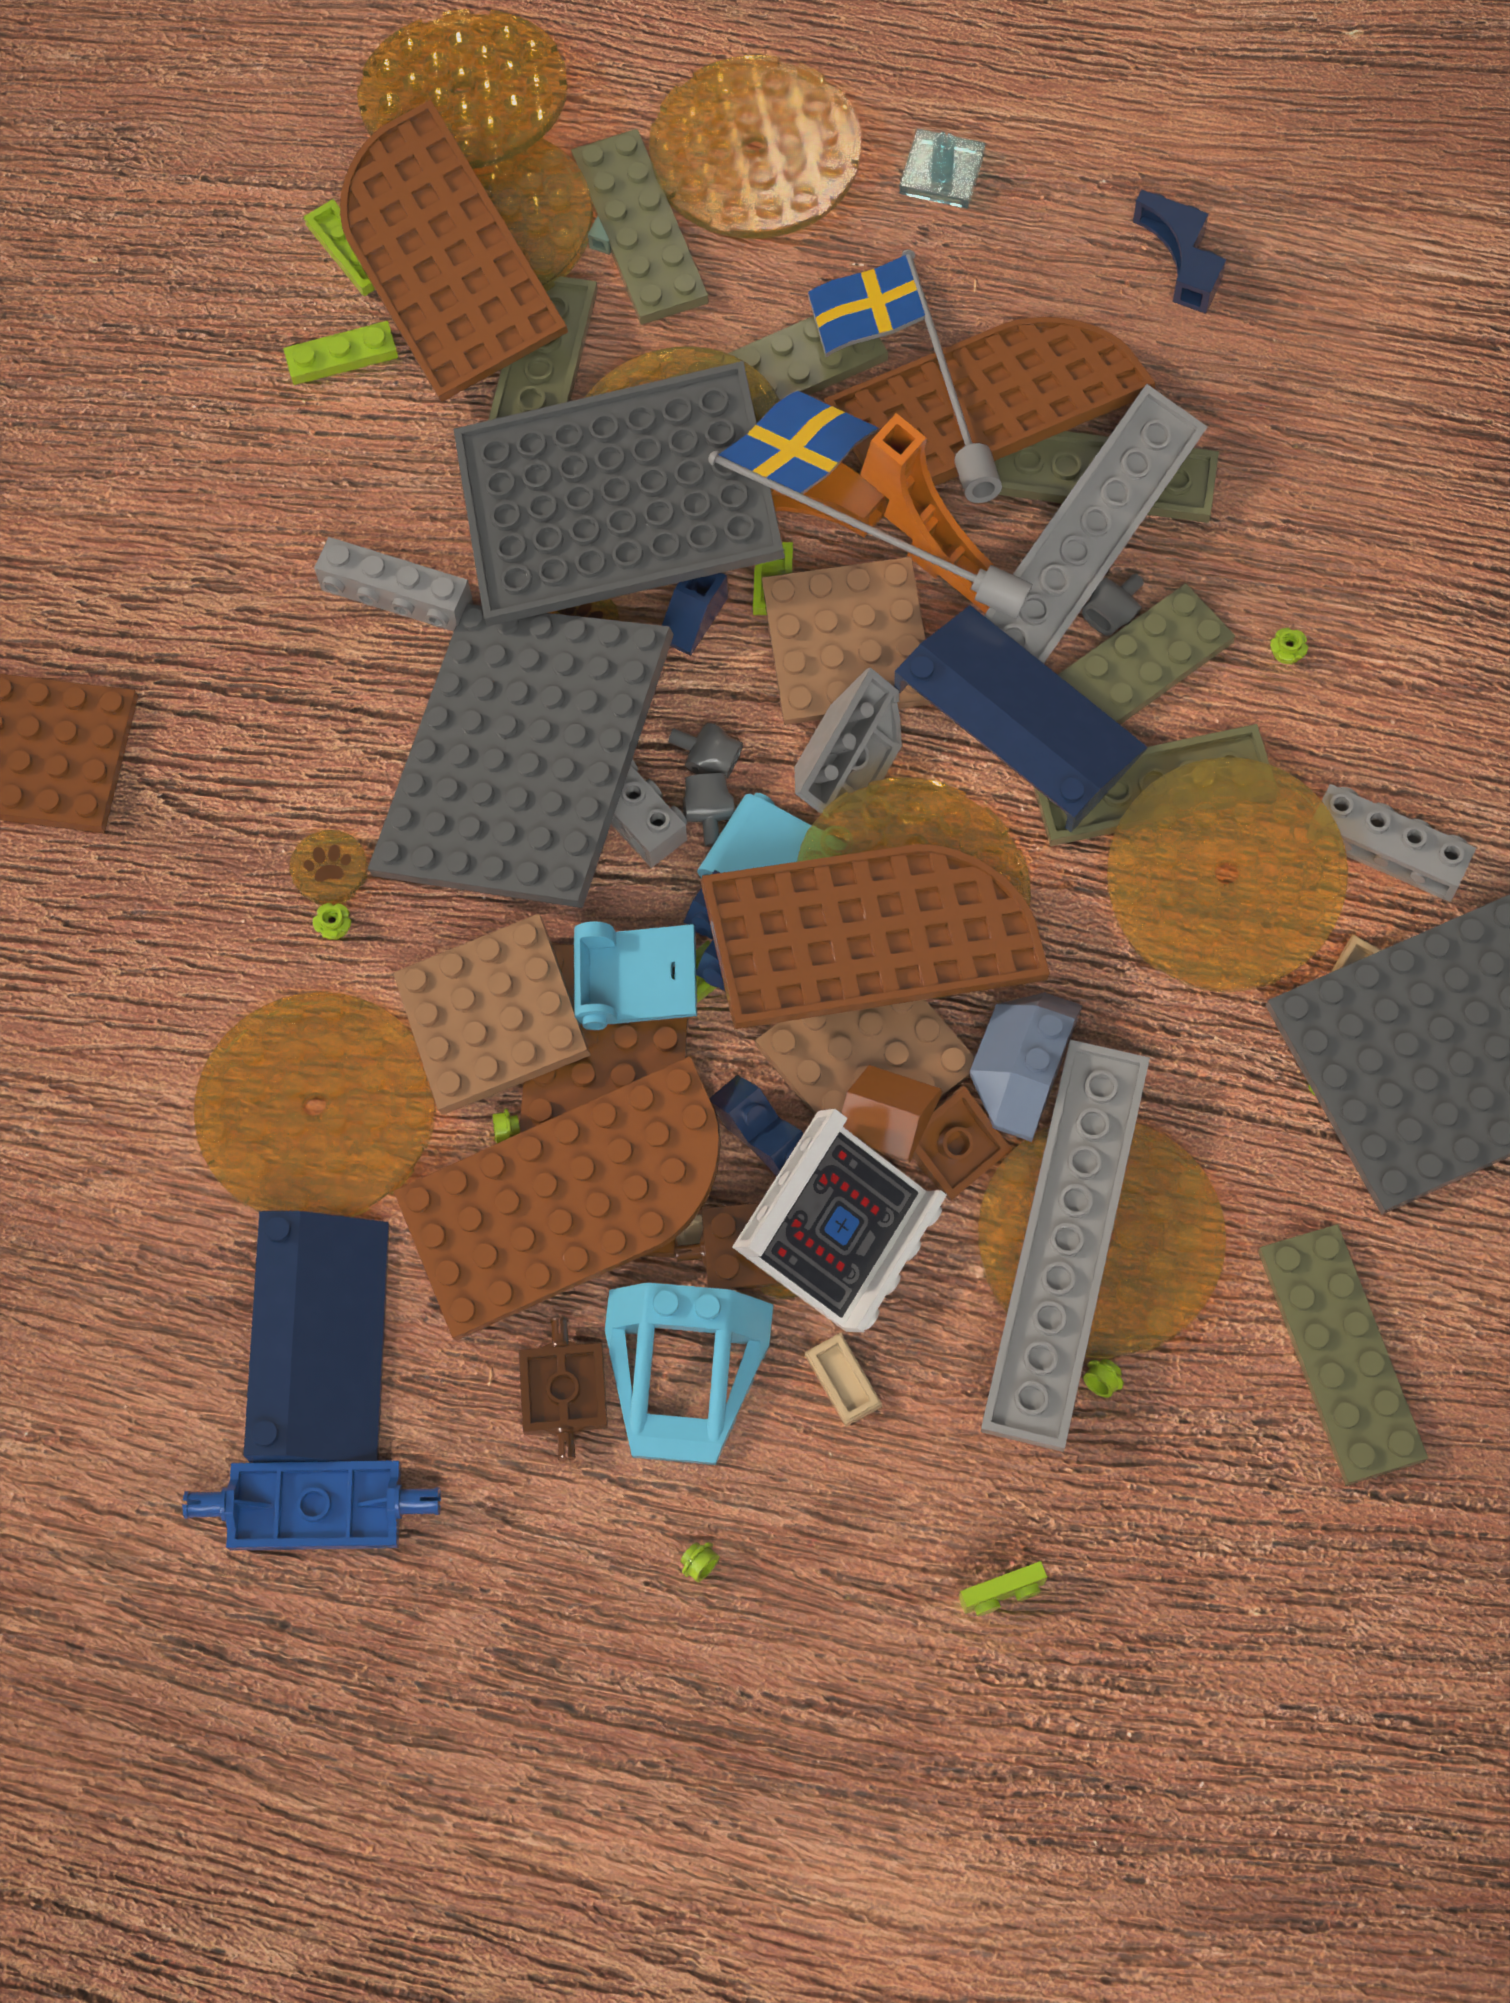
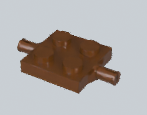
M760 1203L701 1208L703 1232L700 1243L676 1245L677 1262L702 1259V1263L707 1271L708 1288L742 1290L784 1286L733 1248L734 1243Z
M560 1317V1334L558 1319L552 1318L550 1319L552 1343L541 1348L519 1350L522 1427L524 1435L551 1434L557 1436L558 1460L566 1461V1444L568 1459L574 1460L576 1459L574 1434L584 1430L608 1428L602 1343L581 1345L569 1341L568 1318Z

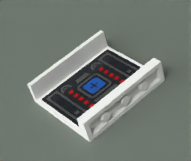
M836 1109L821 1110L817 1112L734 1243L733 1248L844 1331L863 1333L864 1330L869 1329L877 1320L880 1313L878 1307L885 1296L893 1292L899 1284L901 1278L899 1273L905 1263L911 1260L921 1247L920 1239L925 1230L939 1218L942 1212V1207L940 1206L947 1194L941 1190H924L846 1130L843 1125L848 1119Z

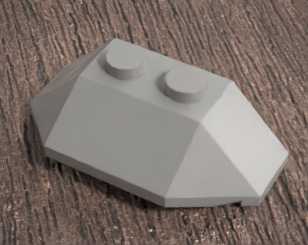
M867 668L829 706L794 767L795 794L823 816L866 809L902 747L901 721L897 704L899 702V690L872 668Z

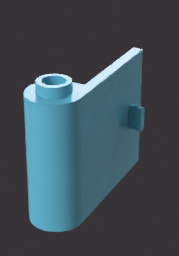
M762 793L746 794L698 868L697 873L702 878L703 875L712 874L714 870L723 873L839 856L843 854L847 845L775 806V803L768 796Z
M584 922L575 926L574 1014L578 1022L583 1024V1028L601 1030L606 1028L607 1024L697 1016L696 939L694 924L616 932L613 926L604 922Z

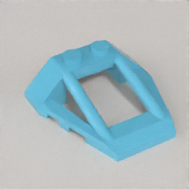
M641 1283L609 1290L605 1334L632 1458L716 1465L735 1424L742 1403L754 1382L756 1372L770 1346L773 1304L729 1289L661 1283ZM655 1328L715 1333L708 1419L647 1414ZM625 1334L637 1335L633 1393ZM731 1343L747 1344L726 1404Z

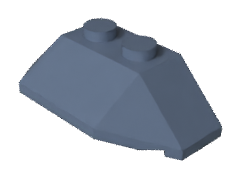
M1046 992L996 1004L970 1070L971 1079L989 1114L988 1118L994 1129L1032 1142L1083 1005Z

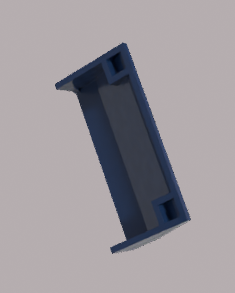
M971 605L924 640L895 670L894 687L899 690V693L909 685L1061 808L1067 815L1065 828L1070 832L1080 824L1147 750L1145 744Z
M259 1211L243 1456L249 1463L378 1461L389 1222L306 1211Z

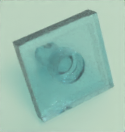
M917 128L899 185V194L968 209L985 154L986 143L955 137L950 133L946 135L945 132L936 133Z

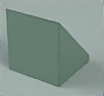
M597 216L588 233L589 248L610 255L609 238Z

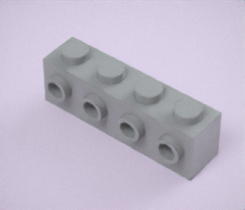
M328 537L314 567L322 591L453 632L455 627L458 626L467 604H473L467 579Z
M632 759L611 825L652 868L687 841L686 825L688 823L683 813L676 806L673 805L670 808L664 802L662 792L651 779L645 781L637 772L638 767Z
M1332 784L1329 785L1305 837L1448 902L1452 901L1476 850V847L1469 845L1465 839L1457 835H1446L1431 828L1423 820L1410 819L1396 813L1387 804L1373 803L1360 797L1354 790L1348 787H1337Z

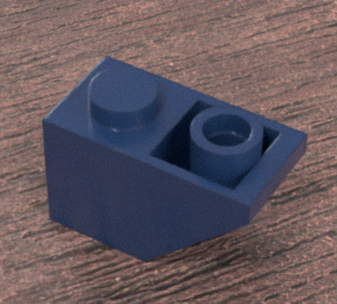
M718 573L677 584L662 626H669L674 634L671 647L689 656L693 654L728 599L727 575Z

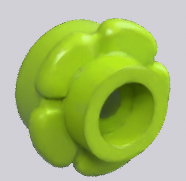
M1282 628L1275 633V638L1270 642L1274 657L1283 664L1298 662L1308 651L1307 638L1300 630ZM1291 642L1293 646H1287L1286 643Z
M332 903L323 904L317 909V916L313 918V927L324 938L330 940L340 939L350 929L351 919L348 917L350 912L346 906L340 903L332 905ZM332 917L336 919L334 923L328 922Z
M507 1108L504 1109V1113L492 1114L496 1144L520 1133L518 1116H510Z
M1108 1359L1089 1361L1087 1364L1089 1369L1083 1379L1086 1386L1092 1392L1101 1397L1109 1398L1118 1389L1123 1388L1122 1372L1114 1362Z
M696 1542L683 1554L681 1563L684 1565L682 1573L685 1577L690 1576L696 1582H700L715 1568L720 1556L712 1550L713 1544L711 1542H707L704 1545Z

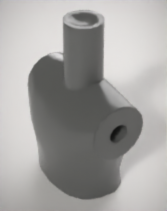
M1132 574L1121 586L1105 577L1082 609V615L1085 620L1098 632L1107 636L1113 634L1120 627L1131 623L1142 609V606L1132 597L1143 586L1144 581L1142 577L1138 574Z
M705 723L697 737L673 728L668 739V743L689 751L685 762V767L689 771L697 775L722 773L726 775V779L732 773L743 748L742 742L732 738L721 727L712 723Z
M725 774L691 775L685 778L686 789L683 799V814L687 822H702L705 846L712 847L719 837L718 821L728 820L734 813L733 796L729 793Z

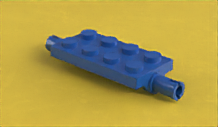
M400 1461L231 1463L230 1481L227 1487H223L221 1492L185 1491L183 1501H187V1504L182 1505L185 1519L193 1517H221L222 1521H226V1548L229 1551L399 1548V1521L402 1519L403 1514L440 1515L441 1505H438V1502H441L440 1487L433 1489H403L401 1485Z

